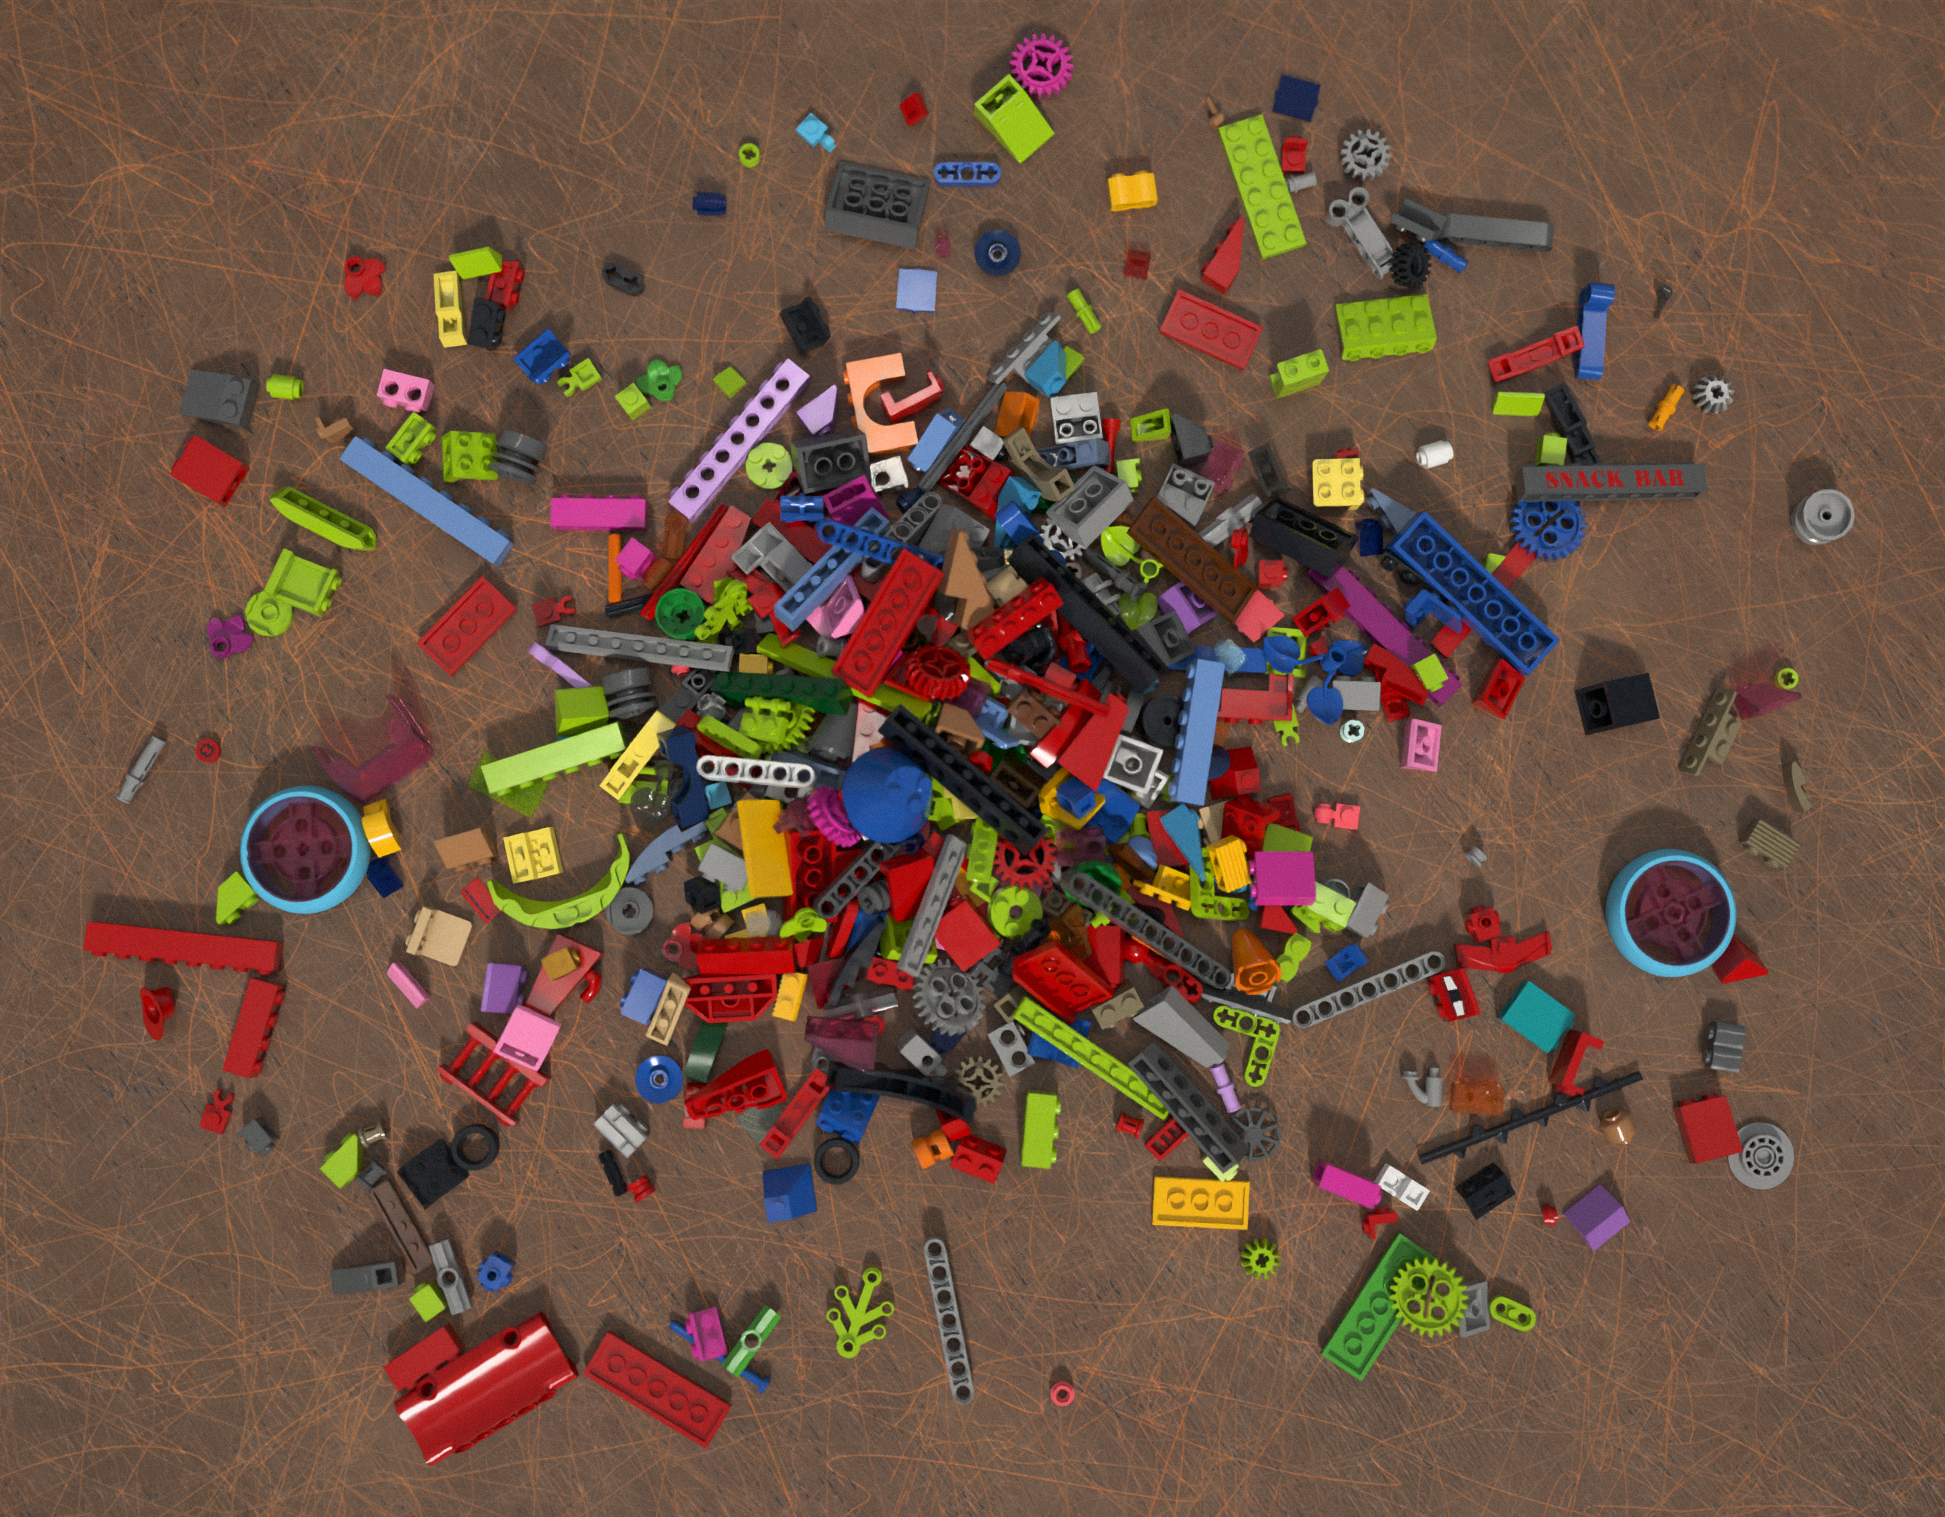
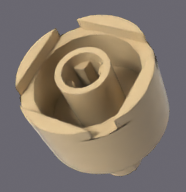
M1011 565L984 585L999 607L1028 587L1022 578L1016 579L1019 576Z

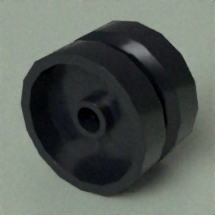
M1166 694L1145 702L1135 722L1137 732L1142 740L1157 748L1174 746L1176 736L1180 734L1181 725H1179L1178 720L1179 714L1184 708V701L1178 696Z

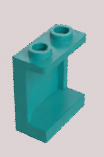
M1523 980L1496 1019L1517 1031L1536 1045L1542 1052L1549 1053L1560 1044L1559 1038L1563 1032L1569 1031L1574 1024L1572 1019L1575 1017V1014L1530 981Z

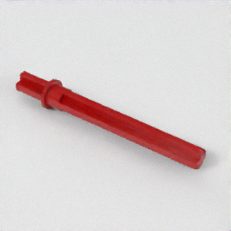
M990 657L986 669L1005 676L1007 681L1011 679L1104 718L1109 714L1111 707L1107 704L1015 666L1014 662L1008 664Z

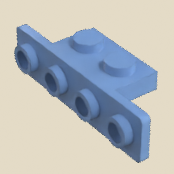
M968 688L962 705L947 697L943 701L940 698L935 700L934 704L938 706L937 701L941 703V709L944 703L967 710L983 735L995 741L996 746L1003 749L1018 746L1019 740L1002 730L1009 713L1005 709L1006 706L977 688Z

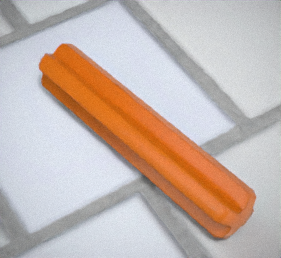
M609 534L608 601L610 603L622 601V572L618 569L620 565L615 561L622 551V537L620 534Z

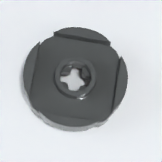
M627 887L620 889L615 898L606 907L608 923L615 930L625 935L642 932L650 926L654 917L652 900L646 892L638 888ZM628 904H632V907L636 908V913L633 914L632 918H629L628 914H624V909L628 908Z

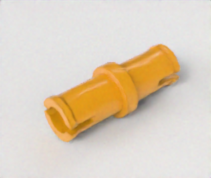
M1676 384L1670 385L1664 399L1658 402V409L1648 423L1652 429L1655 430L1658 426L1657 431H1662L1669 416L1675 413V406L1684 394V389L1679 385L1676 390Z

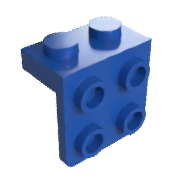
M547 328L512 359L535 384L539 382L544 384L552 377L551 372L557 367L561 369L569 363L571 353Z
M1422 589L1416 597H1411L1405 605L1406 623L1413 630L1430 613L1459 634L1462 630L1461 613L1454 606H1447L1441 602L1442 599L1435 592H1427L1425 589Z
M1104 778L1101 779L1100 785L1095 792L1105 796L1106 802L1084 827L1107 845L1116 844L1128 832L1140 805L1133 797L1118 788L1116 784Z
M831 1089L816 1125L826 1132H834L842 1136L848 1142L859 1144L880 1095L835 1092Z

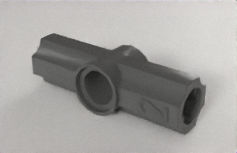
M893 986L872 992L864 991L849 995L848 998L838 1000L837 1006L828 1003L824 1004L829 1024L850 1018L866 1017L873 1015L874 1012L898 1006Z

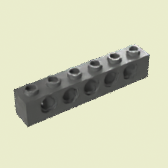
M1155 1040L1143 1048L1127 1064L1223 1174L1239 1163L1250 1148Z

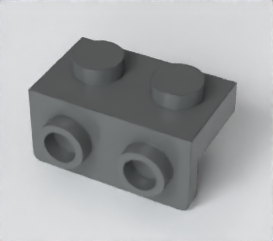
M1405 199L1401 210L1393 212L1390 222L1396 224V229L1405 233L1409 230L1416 234L1415 238L1428 242L1429 240L1432 241L1439 238L1448 218L1411 199Z

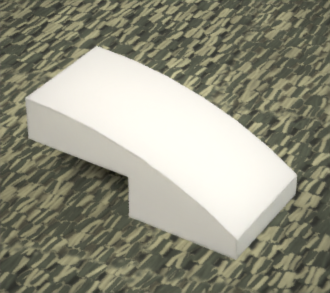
M1385 1163L1374 1181L1383 1190L1416 1211L1419 1210L1430 1192L1387 1163Z

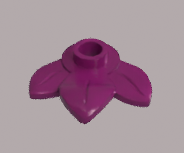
M240 615L231 617L224 623L215 617L209 622L207 634L211 639L210 651L214 656L227 658L233 652L242 653L246 651L253 643L254 637L244 634L245 624ZM225 643L226 649L221 651L220 645Z

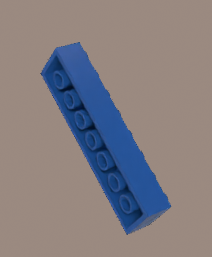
M1425 511L1416 513L1385 547L1395 558L1424 577L1425 579L1421 582L1430 591L1435 592L1445 605H1452L1457 608L1461 613V620L1521 675H1529L1560 641L1556 635Z

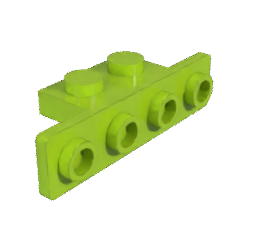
M980 817L976 818V822H973L971 827L973 841L972 844L968 845L967 850L969 864L966 878L969 881L990 883L999 833Z

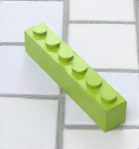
M615 722L483 765L481 768L489 793H497L498 796L511 793V788L520 785L521 789L535 785L534 780L542 778L543 782L557 778L556 773L564 770L566 774L579 771V766L586 763L588 767L602 763L601 758L610 756L611 760L619 758L628 748V743L621 722Z

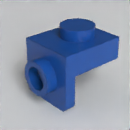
M1356 943L1340 949L1324 963L1338 982L1357 968L1368 963L1363 951Z

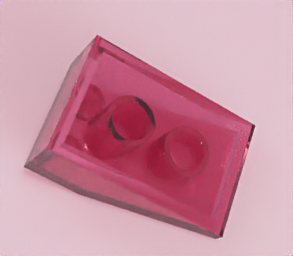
M807 1016L804 1040L849 1067H854L861 1071L874 1069L879 1023Z

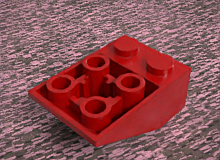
M964 445L936 483L980 513L996 520L994 514L997 512L999 494L1009 476H1016L1010 469Z

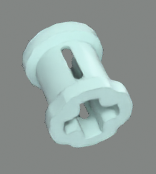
M1350 720L1341 726L1340 736L1346 742H1354L1363 737L1365 728L1360 721ZM1355 727L1356 731L1350 736L1348 734L1350 728Z

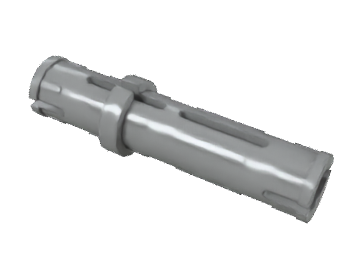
M152 735L130 774L127 773L125 776L126 780L115 796L117 799L130 804L136 791L145 783L143 780L166 742Z

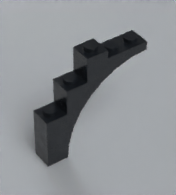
M829 1061L826 1085L835 1092L866 1093L909 1100L942 1110L964 1122H973L974 1113L977 1109L976 1097L965 1091L963 1083L954 1077L925 1076L917 1069H890L882 1062Z

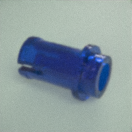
M917 832L912 837L906 839L903 849L906 847L907 849L904 852L909 855L915 854L918 849L923 847L925 843L924 836Z

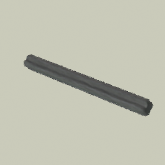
M1001 381L999 384L994 383L918 482L917 486L921 491L928 493L1005 393L1007 390L1006 383Z

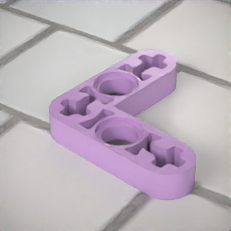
M534 641L527 650L575 688L593 687L539 643Z

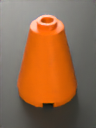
M1239 929L1231 936L1233 975L1237 989L1240 992L1241 990L1245 991L1248 995L1261 994L1272 989V984L1276 980L1279 982L1282 974L1277 961L1250 929Z

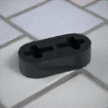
M608 263L602 269V277L609 286L630 296H639L643 293L645 283L639 274L616 263ZM616 270L618 276L622 277L621 280L616 277L610 280L608 272L613 273ZM626 280L630 282H634L635 280H637L639 287H634L631 290V287L626 282Z

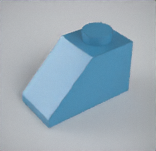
M1056 340L1024 373L1032 387L1049 399L1059 392L1066 383V353Z

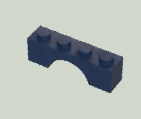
M682 725L657 733L661 756L669 762L680 764L683 770L681 788L670 798L674 820L680 826L686 827L709 819L707 810H710V805L703 791L706 785L703 776L697 770V763L700 757L695 750L697 739L694 732Z

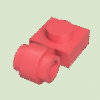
M1317 803V808H1314V818H1316L1315 822L1329 824L1330 819H1333L1332 827L1358 829L1360 806L1336 803L1333 811L1331 809L1332 805Z

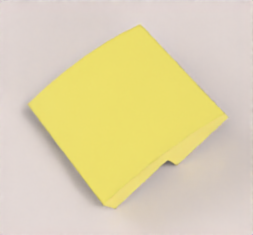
M554 827L503 838L513 884L564 873Z

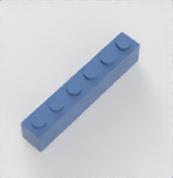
M871 507L854 526L884 535L890 529V521ZM850 532L846 534L845 542H853L856 538V533ZM871 540L867 545L868 550H870L878 542V540ZM834 545L774 605L775 616L794 631L843 582L845 577L863 561L864 555Z
M1195 659L1191 660L1190 664L1187 665L1186 678H1188L1187 687L1184 688L1182 693L1184 708L1180 712L1178 720L1179 725H1181L1180 734L1175 739L1177 753L1171 765V771L1174 772L1173 780L1170 781L1168 786L1169 801L1194 806L1204 805L1225 668L1224 663Z

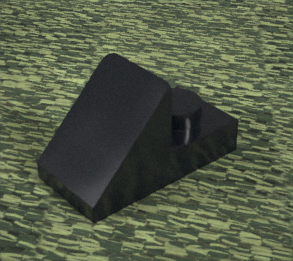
M745 628L719 634V644L732 646L734 649L733 657H738L740 654H757L756 628Z

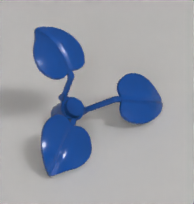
M1286 636L1265 637L1263 640L1264 655L1271 667L1281 673H1291L1295 668V664L1302 665L1321 660L1322 669L1329 672L1322 688L1315 687L1309 691L1306 702L1310 712L1327 725L1336 723L1343 710V699L1337 689H1327V685L1336 673V670L1346 676L1357 675L1363 668L1368 645L1357 641L1339 640L1329 646L1326 654L1320 653L1318 656L1297 660L1300 657V648L1293 639Z

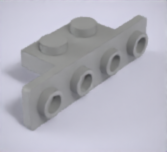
M1053 312L1043 314L1039 318L1038 324L1023 335V340L1007 352V357L991 369L987 379L990 382L999 384L1013 369L1024 383L1029 384L1024 373L1053 343L1046 334L1061 319L1060 315Z

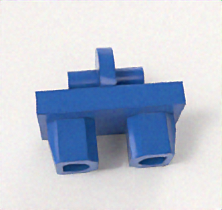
M800 493L799 496H780V520H785V522L804 520L817 523L819 519L823 518L822 496H804V493Z

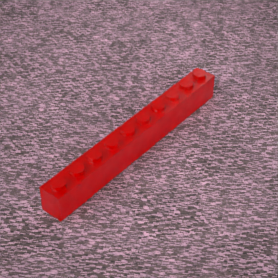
M767 498L751 520L758 529H761L770 522L812 565H815L834 546L820 539L815 531L814 524L810 527L804 523V520H796L795 522L780 520V501L777 499L772 502ZM862 561L849 575L853 578L859 596L871 604L886 577L883 575L874 582L865 580L861 575ZM929 601L913 629L930 644L933 645L935 643L937 646L944 644L945 646V642L961 632V628L953 623V616L947 614L945 617L938 612L940 608Z

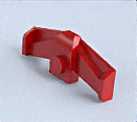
M735 564L726 571V574L734 580L738 579L740 582L746 583L747 591L752 594L747 602L761 620L769 615L782 648L801 636L798 627L792 631L775 616L774 605L786 594L778 584L771 582L757 569H754L747 575Z
M1549 931L1542 932L1516 944L1514 936L1489 939L1490 948L1454 944L1457 967L1495 971L1498 973L1513 972L1515 968L1548 956L1552 951Z

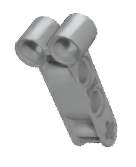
M1356 187L1350 191L1345 201L1337 199L1330 204L1326 211L1325 219L1331 226L1337 227L1342 225L1374 276L1381 280L1383 275L1390 272V267H1393L1390 260L1394 259L1392 256L1394 251L1365 208L1369 201L1368 191L1362 187ZM1352 197H1358L1362 204H1355L1352 201ZM1333 209H1338V210H1340V211L1342 212V215H1343V216H1342V217H1337V216H1335V215L1333 214L1332 210H1333Z

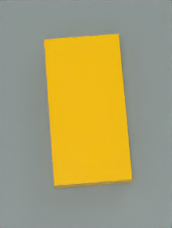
M779 800L738 801L737 808L750 898L792 895L793 891Z
M1154 1176L1152 1225L1248 1230L1250 1181H1227L1225 1179L1222 1182L1220 1179Z

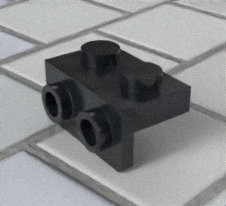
M810 296L806 297L802 303L783 309L779 313L800 355L823 347L831 337L827 324L823 322L819 314L818 306L813 303Z

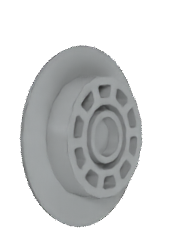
M1752 1123L1741 1128L1737 1133L1743 1152L1728 1155L1729 1165L1735 1177L1744 1185L1754 1189H1770L1781 1184L1790 1174L1794 1163V1150L1788 1136L1778 1127L1768 1123Z

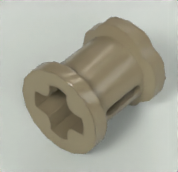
M383 1119L377 1120L376 1124L366 1128L362 1126L358 1129L359 1138L365 1148L370 1146L372 1142L380 1139L386 1140L390 1137L388 1127Z

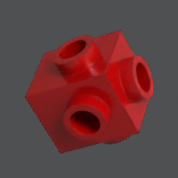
M1484 904L1470 908L1471 913L1465 914L1464 926L1467 933L1472 935L1474 942H1481L1502 935L1498 925L1501 924L1498 912L1494 911L1493 907L1485 908Z

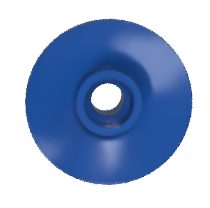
M652 1056L643 1061L638 1067L635 1075L636 1088L645 1100L658 1104L666 1103L675 1098L682 1088L683 1074L681 1068L673 1059L667 1056ZM658 1074L664 1076L663 1083L657 1082L656 1077Z

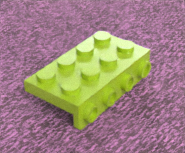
M1427 294L1335 304L1334 311L1342 346V360L1356 361L1360 358H1381L1386 355L1401 356L1413 352L1426 353L1434 348L1437 336Z

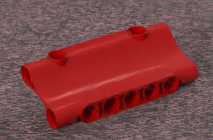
M538 1312L516 1327L505 1328L500 1333L422 1379L416 1388L396 1399L394 1406L398 1415L413 1434L426 1462L430 1466H434L452 1455V1453L458 1454L470 1449L556 1395L558 1388L579 1377V1373L573 1361L565 1355L560 1347L544 1313ZM517 1335V1341L512 1345V1339ZM434 1386L433 1393L429 1396V1390Z

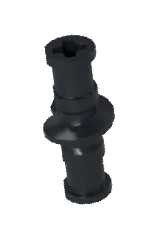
M1035 918L1030 923V928L1027 932L1013 937L1012 943L1007 948L1009 952L1008 957L1005 961L1000 962L997 967L999 974L1003 978L1014 980L1012 976L1013 958L1037 948L1041 940L1051 933V928L1047 922Z

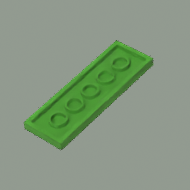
M1397 1232L1320 1351V1354L1362 1382L1403 1316L1396 1318L1395 1316L1399 1309L1391 1308L1396 1300L1390 1299L1389 1296L1396 1293V1291L1390 1289L1391 1284H1398L1394 1281L1393 1277L1395 1275L1401 1276L1398 1271L1400 1267L1408 1270L1406 1267L1408 1261L1415 1265L1416 1257H1419L1422 1263H1424L1426 1256H1429L1431 1263L1434 1262L1436 1257ZM1414 1277L1415 1284L1423 1287L1425 1284L1423 1277Z

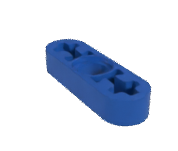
M941 162L934 169V179L940 186H995L1001 179V169L993 162ZM944 169L947 170L948 174H954V169H957L958 180H954V175H947V179H942V175L938 174H941ZM964 169H971L974 172V176L970 180H965L961 177V172ZM977 169H981V174H987L988 170H993V174L997 175H993V179H988V175H981V180H977Z

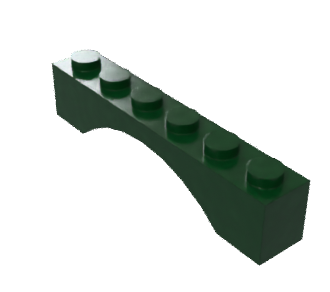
M717 671L710 688L711 693L715 692L726 700L724 706L743 707L747 697L761 696L766 700L778 698L783 701L813 708L825 714L847 715L854 697L844 679Z

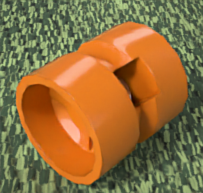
M942 1127L931 1131L929 1137L923 1135L911 1141L923 1169L936 1164L937 1159L943 1161L954 1156L952 1147ZM937 1144L938 1148H936V1150H933L932 1145Z

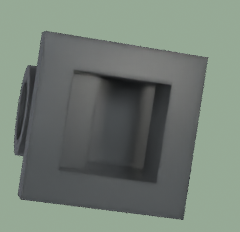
M263 1117L253 1119L236 1133L238 1138L244 1137L246 1139L245 1144L251 1151L261 1152L263 1156L271 1152L276 1147L274 1143L280 1139Z

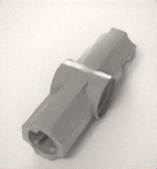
M1253 493L1234 508L1230 507L1220 514L1216 521L1199 532L1198 535L1214 548L1227 537H1232L1234 529L1239 530L1245 527L1246 523L1252 520L1255 514L1264 507L1263 503Z
M450 1238L430 1245L429 1249L438 1273L437 1281L444 1290L451 1314H458L472 1308L473 1305L464 1281V1270L458 1264ZM447 1271H452L455 1274V1282H450L446 1278Z

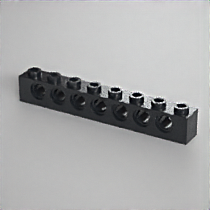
M901 704L896 707L878 729L880 734L920 765L925 772L1025 856L1049 830Z

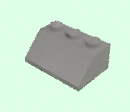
M1095 465L1074 484L1076 489L1060 501L1055 502L1046 511L1053 522L1071 540L1085 548L1134 501L1125 481Z

